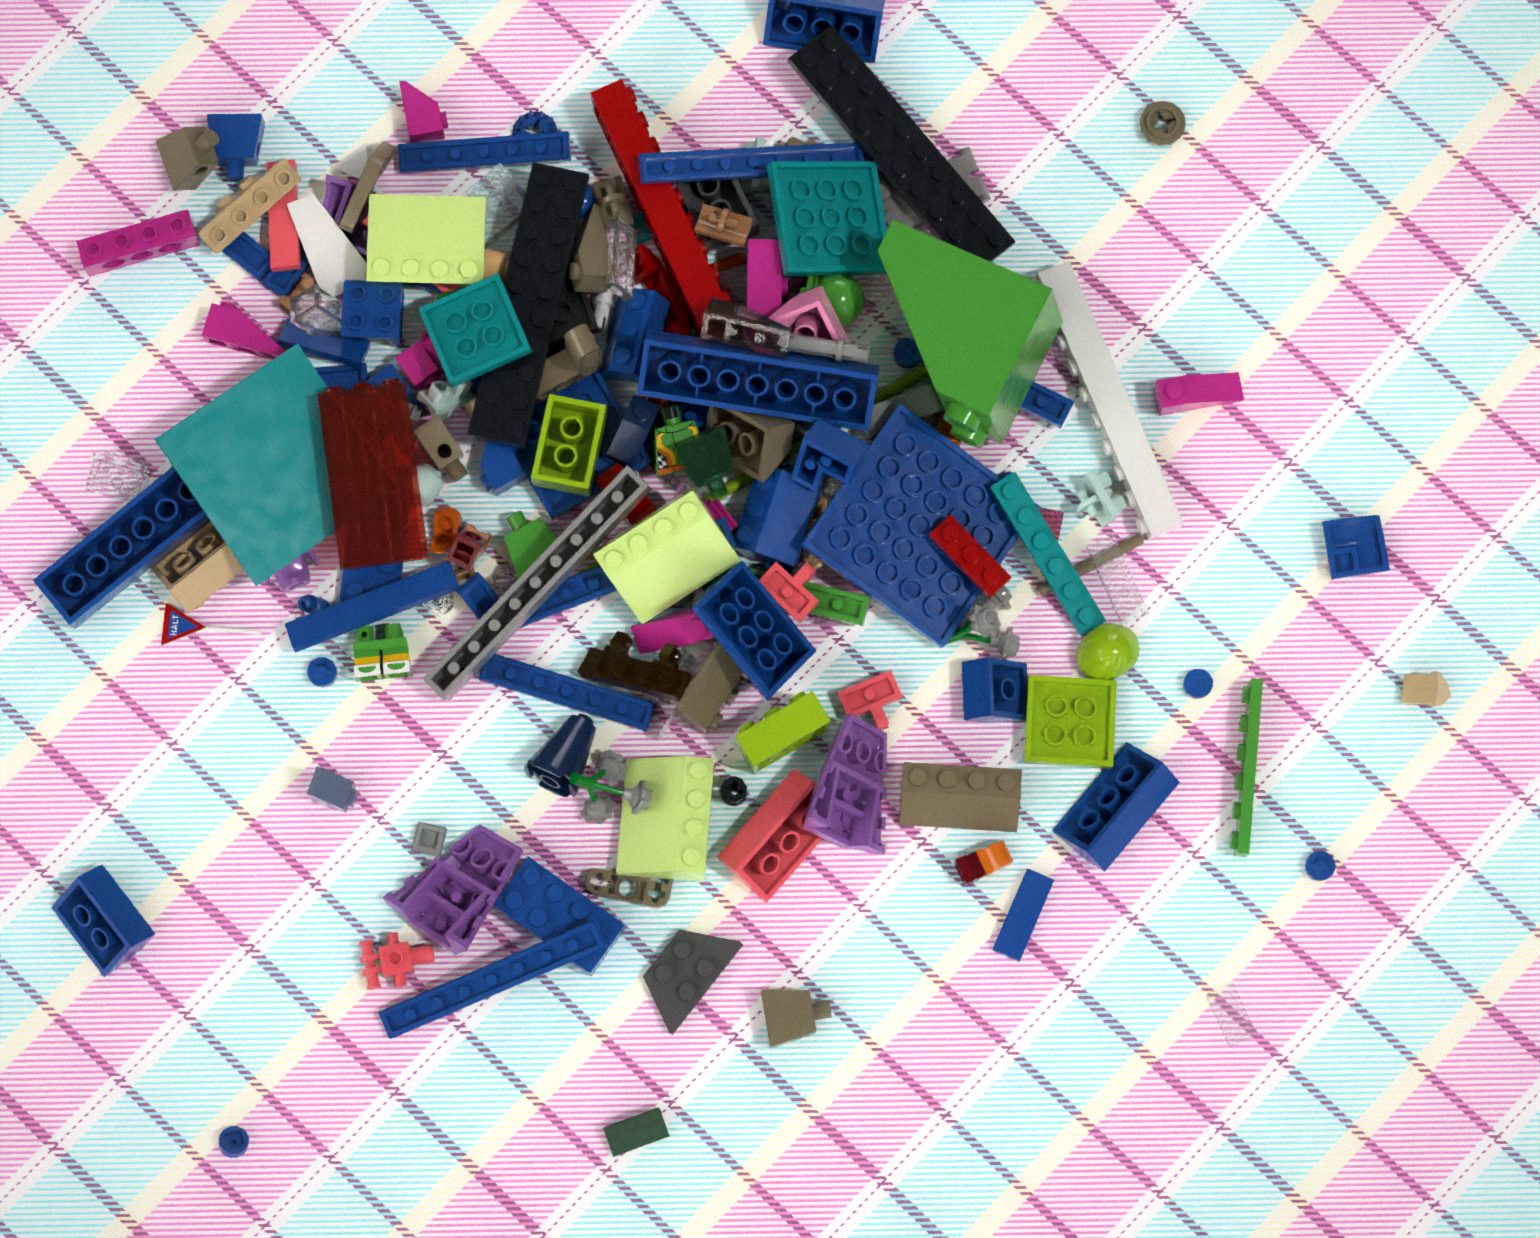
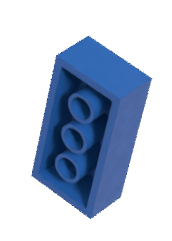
M529 856L493 904L495 909L540 941H545L596 919L607 947L571 962L591 977L626 929L625 924Z

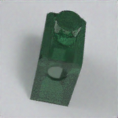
M718 425L669 446L693 487L699 488L707 485L712 499L719 498L728 493L723 477L733 474L734 469L726 431L723 426Z

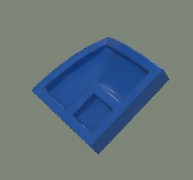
M1379 515L1322 522L1331 580L1390 571Z

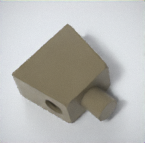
M184 127L156 141L173 191L196 190L218 165V158L214 146L219 143V137L216 132L210 129L207 130L205 127Z
M438 415L413 431L412 437L434 468L439 472L445 470L454 483L468 474L459 460L463 457L464 453ZM441 448H446L450 456L448 458H441L437 451Z
M761 990L770 1049L816 1033L815 1020L832 1018L829 1000L812 1003L810 990Z

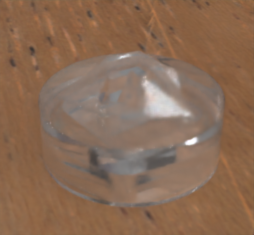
M453 593L424 603L425 608L433 615L447 614L454 605Z

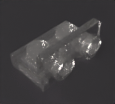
M101 450L100 453L92 452L90 458L93 461L85 485L86 491L130 502L148 487L152 471L145 465L146 461L135 457H129L128 460L117 458L118 454L108 450Z

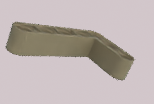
M581 324L568 331L564 335L566 349L546 359L536 404L548 398L549 394H555L596 372L603 366L601 348L587 324ZM476 397L464 406L470 418L472 417Z

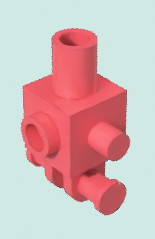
M398 932L386 934L388 945L379 946V953L374 954V940L359 942L362 950L360 963H365L362 975L366 976L367 990L382 988L381 984H379L378 973H383L386 979L394 977L395 988L407 986L405 975L415 973L414 966L435 962L432 944L411 948L408 941L399 942ZM380 960L381 966H376L375 961Z

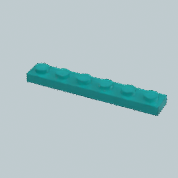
M1016 472L1009 474L990 486L991 492L1080 637L1106 622V619Z

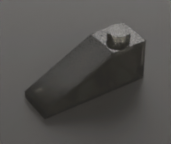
M711 298L704 312L700 338L786 358L792 329L741 304Z

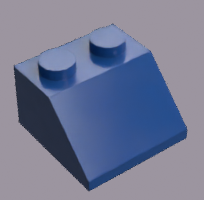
M990 657L962 662L964 720L981 723L1026 722L1027 663Z

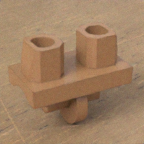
M703 203L694 233L745 247L753 218L731 212L728 208L720 209Z

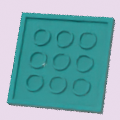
M774 161L767 165L784 276L887 274L877 251L887 232L877 165L874 161Z

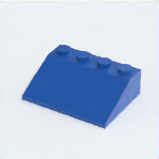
M743 560L717 578L691 608L766 700L770 699L817 651Z

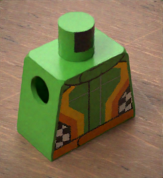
M678 405L660 408L664 425L652 427L654 474L662 476L712 464L695 421L691 418L681 420Z

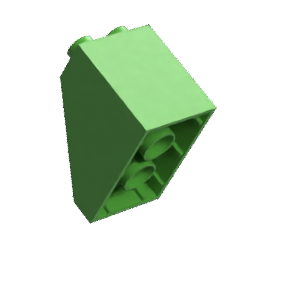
M892 220L877 251L934 388L944 407L945 414L943 419L953 425L950 434L956 439L976 448H982L986 438L1002 445L1063 323L1053 290L1039 282Z

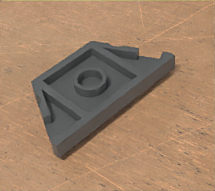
M679 929L643 975L645 983L671 1035L677 1031L742 948L743 944L740 941Z

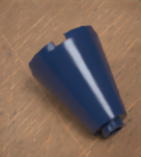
M582 713L571 715L527 761L524 766L527 776L532 779L533 775L541 780L538 785L553 794L567 798L571 793L572 798L575 797L580 786L571 784L569 777L573 772L584 774L596 733V727L593 725L594 721Z

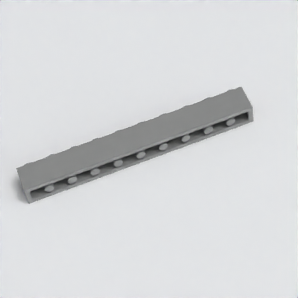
M627 465L432 668L423 680L443 700L450 701L647 496L652 488Z

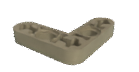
M382 141L371 154L341 219L339 228L351 234L354 232L369 200V194L372 193L377 180L388 167L396 146Z
M594 869L587 874L585 885L587 890L597 897L660 909L670 899L674 879H669L668 884L662 882L661 893L665 894V897L659 898L658 902H653L652 896L648 895L649 891L655 890L657 883L656 881H650L651 877L616 875L615 871ZM598 875H603V881L612 883V877L618 878L614 885L615 894H609L611 888L607 886H601L600 890H595L594 884L590 883L591 879H597ZM624 881H632L636 885V892L630 897L623 896L619 891L620 884Z

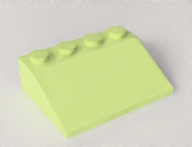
M369 194L366 281L474 284L483 280L485 275L486 197Z
M691 487L595 549L593 553L612 584L642 624L741 561L694 487Z
M673 756L626 759L628 768L625 771L624 787L633 789L640 780H644L647 783L646 788L652 790V799L650 805H648V810H639L637 815L631 814L632 807L629 801L622 799L616 875L705 882L714 758Z

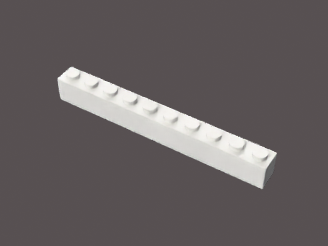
M1070 260L1038 272L1035 281L1052 288L1063 321L1058 335H1056V341L1061 351L1066 350L1069 361H1067L1068 369L1072 377L1077 376L1081 385V387H1078L1080 397L1084 403H1089L1092 413L1089 414L1094 428L1100 429L1104 438L1101 440L1103 450L1107 456H1112L1115 463L1112 466L1117 481H1122L1125 486L1126 492H1124V497L1128 507H1134L1138 516L1135 522L1140 534H1145L1149 541L1179 529L1183 524L1182 517Z

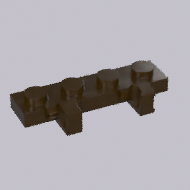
M620 631L615 633L610 641V646L606 645L604 650L590 647L577 671L585 679L680 702L692 679L688 671L678 669V661L682 654L676 645L665 643L659 652V660L653 659L652 662L629 657L628 651L633 641L627 633Z

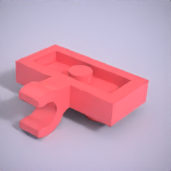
M775 562L759 579L775 601L799 623L820 603L816 597L803 587L817 573L808 562L800 568L794 577Z
M891 670L837 692L845 715L852 714L855 717H860L870 712L875 727L880 730L889 728V722L882 707L903 698Z

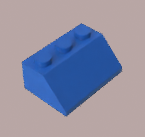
M629 288L618 295L602 356L603 366L599 369L603 379L639 382L647 329L663 331L670 306V301L655 290Z
M775 469L764 482L754 478L735 533L734 540L736 546L733 549L749 559L769 563L777 562L779 565L796 568L802 551V547L799 545L808 533L823 486L821 485L817 492L791 479L792 473L781 469Z
M103 864L78 876L51 907L104 977L139 952L155 935L148 922L145 921Z

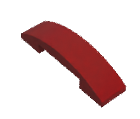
M640 245L625 258L635 284L645 283L647 290H655L670 301L664 325L665 330L663 332L691 336L687 311L676 284L660 260L645 245Z

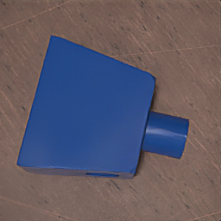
M262 113L207 114L208 128L216 132L219 137V143L214 146L218 158L217 166L227 167V180L241 181L244 179V166H257L265 129Z

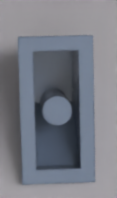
M316 766L307 795L314 803L347 813L348 807H354L359 791L355 790L356 784L354 781Z

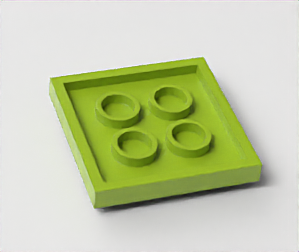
M1029 675L1024 763L1112 769L1117 680Z

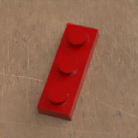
M951 514L929 534L928 537L989 599L1011 580L1012 577Z

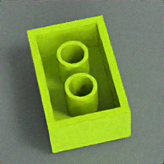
M549 394L531 475L533 486L590 497L607 418V405Z
M802 691L789 699L790 703L786 707L780 709L779 706H776L764 714L765 718L756 724L754 721H750L738 729L736 746L753 774L829 731L831 721L813 691L808 694Z

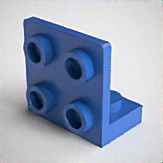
M345 280L341 336L343 338L386 339L390 347H401L405 294L402 282Z

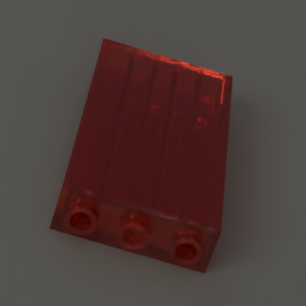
M395 378L383 380L380 386L371 387L370 382L353 384V389L341 390V386L323 388L324 393H318L317 396L340 569L343 571L429 559L406 382L400 383V379Z

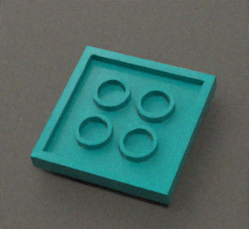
M499 273L418 308L452 388L533 352Z

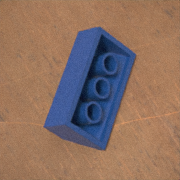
M769 0L763 45L798 51L833 25L862 61L875 63L885 0Z
M1126 742L1114 756L1113 768L1103 769L1052 831L1085 860L1105 872L1180 782L1163 762Z

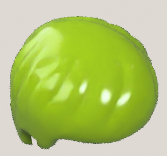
M1103 623L1097 626L1078 644L1076 658L1079 669L1090 679L1113 680L1124 675L1135 665L1140 652L1138 638L1130 628L1123 625Z

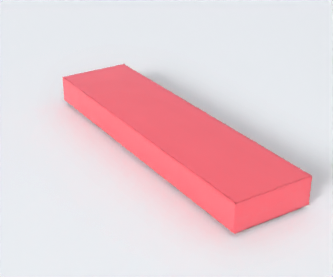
M295 159L287 160L288 163L297 172V163ZM278 161L266 162V170L268 171ZM298 184L268 210L270 268L272 272L301 269L300 238L287 207L288 203L298 200Z

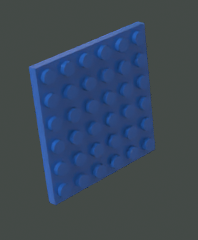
M899 403L869 444L870 448L864 466L849 485L842 483L799 546L938 647L943 648L982 591L928 537L929 534L951 514L999 564H1001L1019 536L989 488L1002 478Z

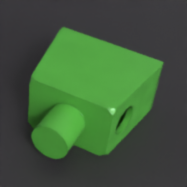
M517 511L506 518L513 532L504 537L518 579L557 539L540 518L528 523L522 511Z

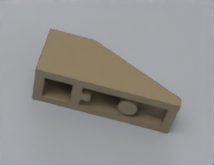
M593 204L584 219L571 262L568 266V277L572 280L573 288L576 292H607L616 278L599 204Z

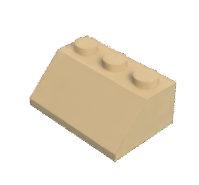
M210 520L151 567V570L188 614L194 609L201 607L205 600L216 591L223 589L238 573L245 571Z

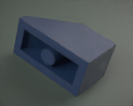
M634 394L606 456L633 467L660 406Z

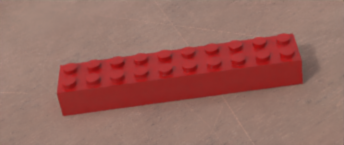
M620 79L590 92L593 112L639 211L646 212L647 214L643 216V220L651 233L668 273L680 292L697 336L741 344V339L744 338L742 332L744 327L739 316L732 315L730 296L726 289H720V276L714 263L708 264V257L706 255L708 250L703 239L696 238L697 235L694 233L696 224L691 213L685 214L684 199L679 188H673V183L641 184L637 156L640 153H659L661 150L654 136L649 137L650 134L647 128L649 124L643 111L637 112L638 108L635 103L637 98L632 87H626L623 79Z

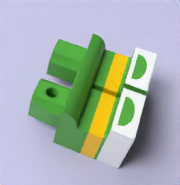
M400 623L384 625L386 639L375 640L373 626H364L357 629L356 642H353L354 678L357 682L383 680V671L386 679L413 676L408 641L404 637ZM381 654H383V669H382V658H381Z

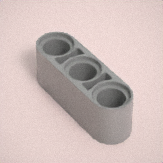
M933 383L874 404L870 430L865 431L868 440L874 439L899 403L922 420L943 412L944 407Z

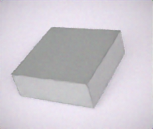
M418 821L411 851L441 858L448 829Z

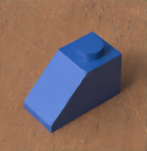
M492 442L486 443L480 464L483 474L479 478L487 491L492 489L495 495L498 496L527 479L523 468L509 446Z

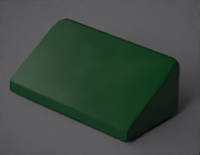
M659 1107L603 1128L613 1157L670 1137Z

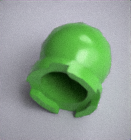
M851 275L802 276L803 281L800 294L822 285L842 327L853 323L861 315L865 304L864 292L859 282Z

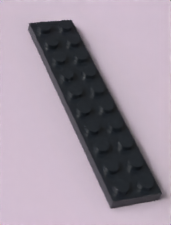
M833 25L788 58L787 62L866 156L876 163L877 169L937 239L990 262H993L1015 244L1016 241Z
M536 162L532 163L504 286L533 352L481 375L467 433L469 438L520 449L526 448L590 178L587 173Z

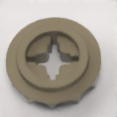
M1157 101L1145 108L1140 118L1141 133L1144 134L1148 142H1153L1158 146L1172 145L1181 138L1186 126L1185 116L1181 109L1168 101ZM1158 114L1163 121H1171L1167 125L1166 133L1161 127H1154L1158 123Z

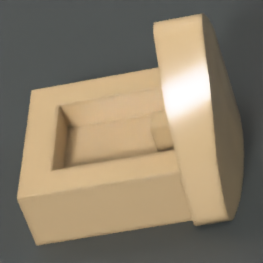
M1431 671V674H1404L1401 703L1405 705L1441 706L1451 696L1446 680L1438 671Z

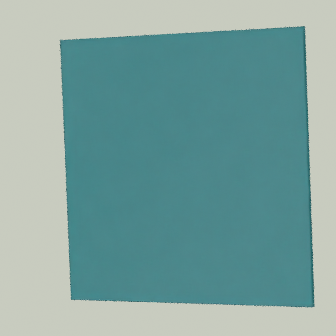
M298 343L154 439L255 586H258L397 489Z

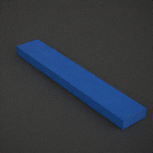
M569 131L398 144L399 170L401 174L526 165L533 162L553 163L571 161Z
M450 561L285 623V627L292 648L296 653L455 592L459 588V584Z
M494 654L482 667L479 681L643 732H647L655 708V703L498 654Z

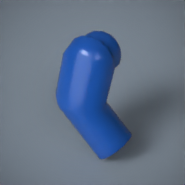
M312 594L302 596L298 600L299 609L309 614L330 606L327 600Z

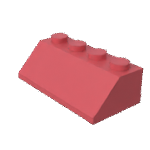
M796 769L789 773L717 855L719 861L733 875L766 903L823 839L803 829L815 782Z

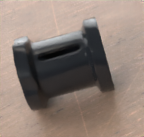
M731 776L723 781L721 797L727 805L738 806L745 801L747 786L743 779ZM733 785H737L738 791L742 792V794H736L735 798H731L729 791H726V789H732Z

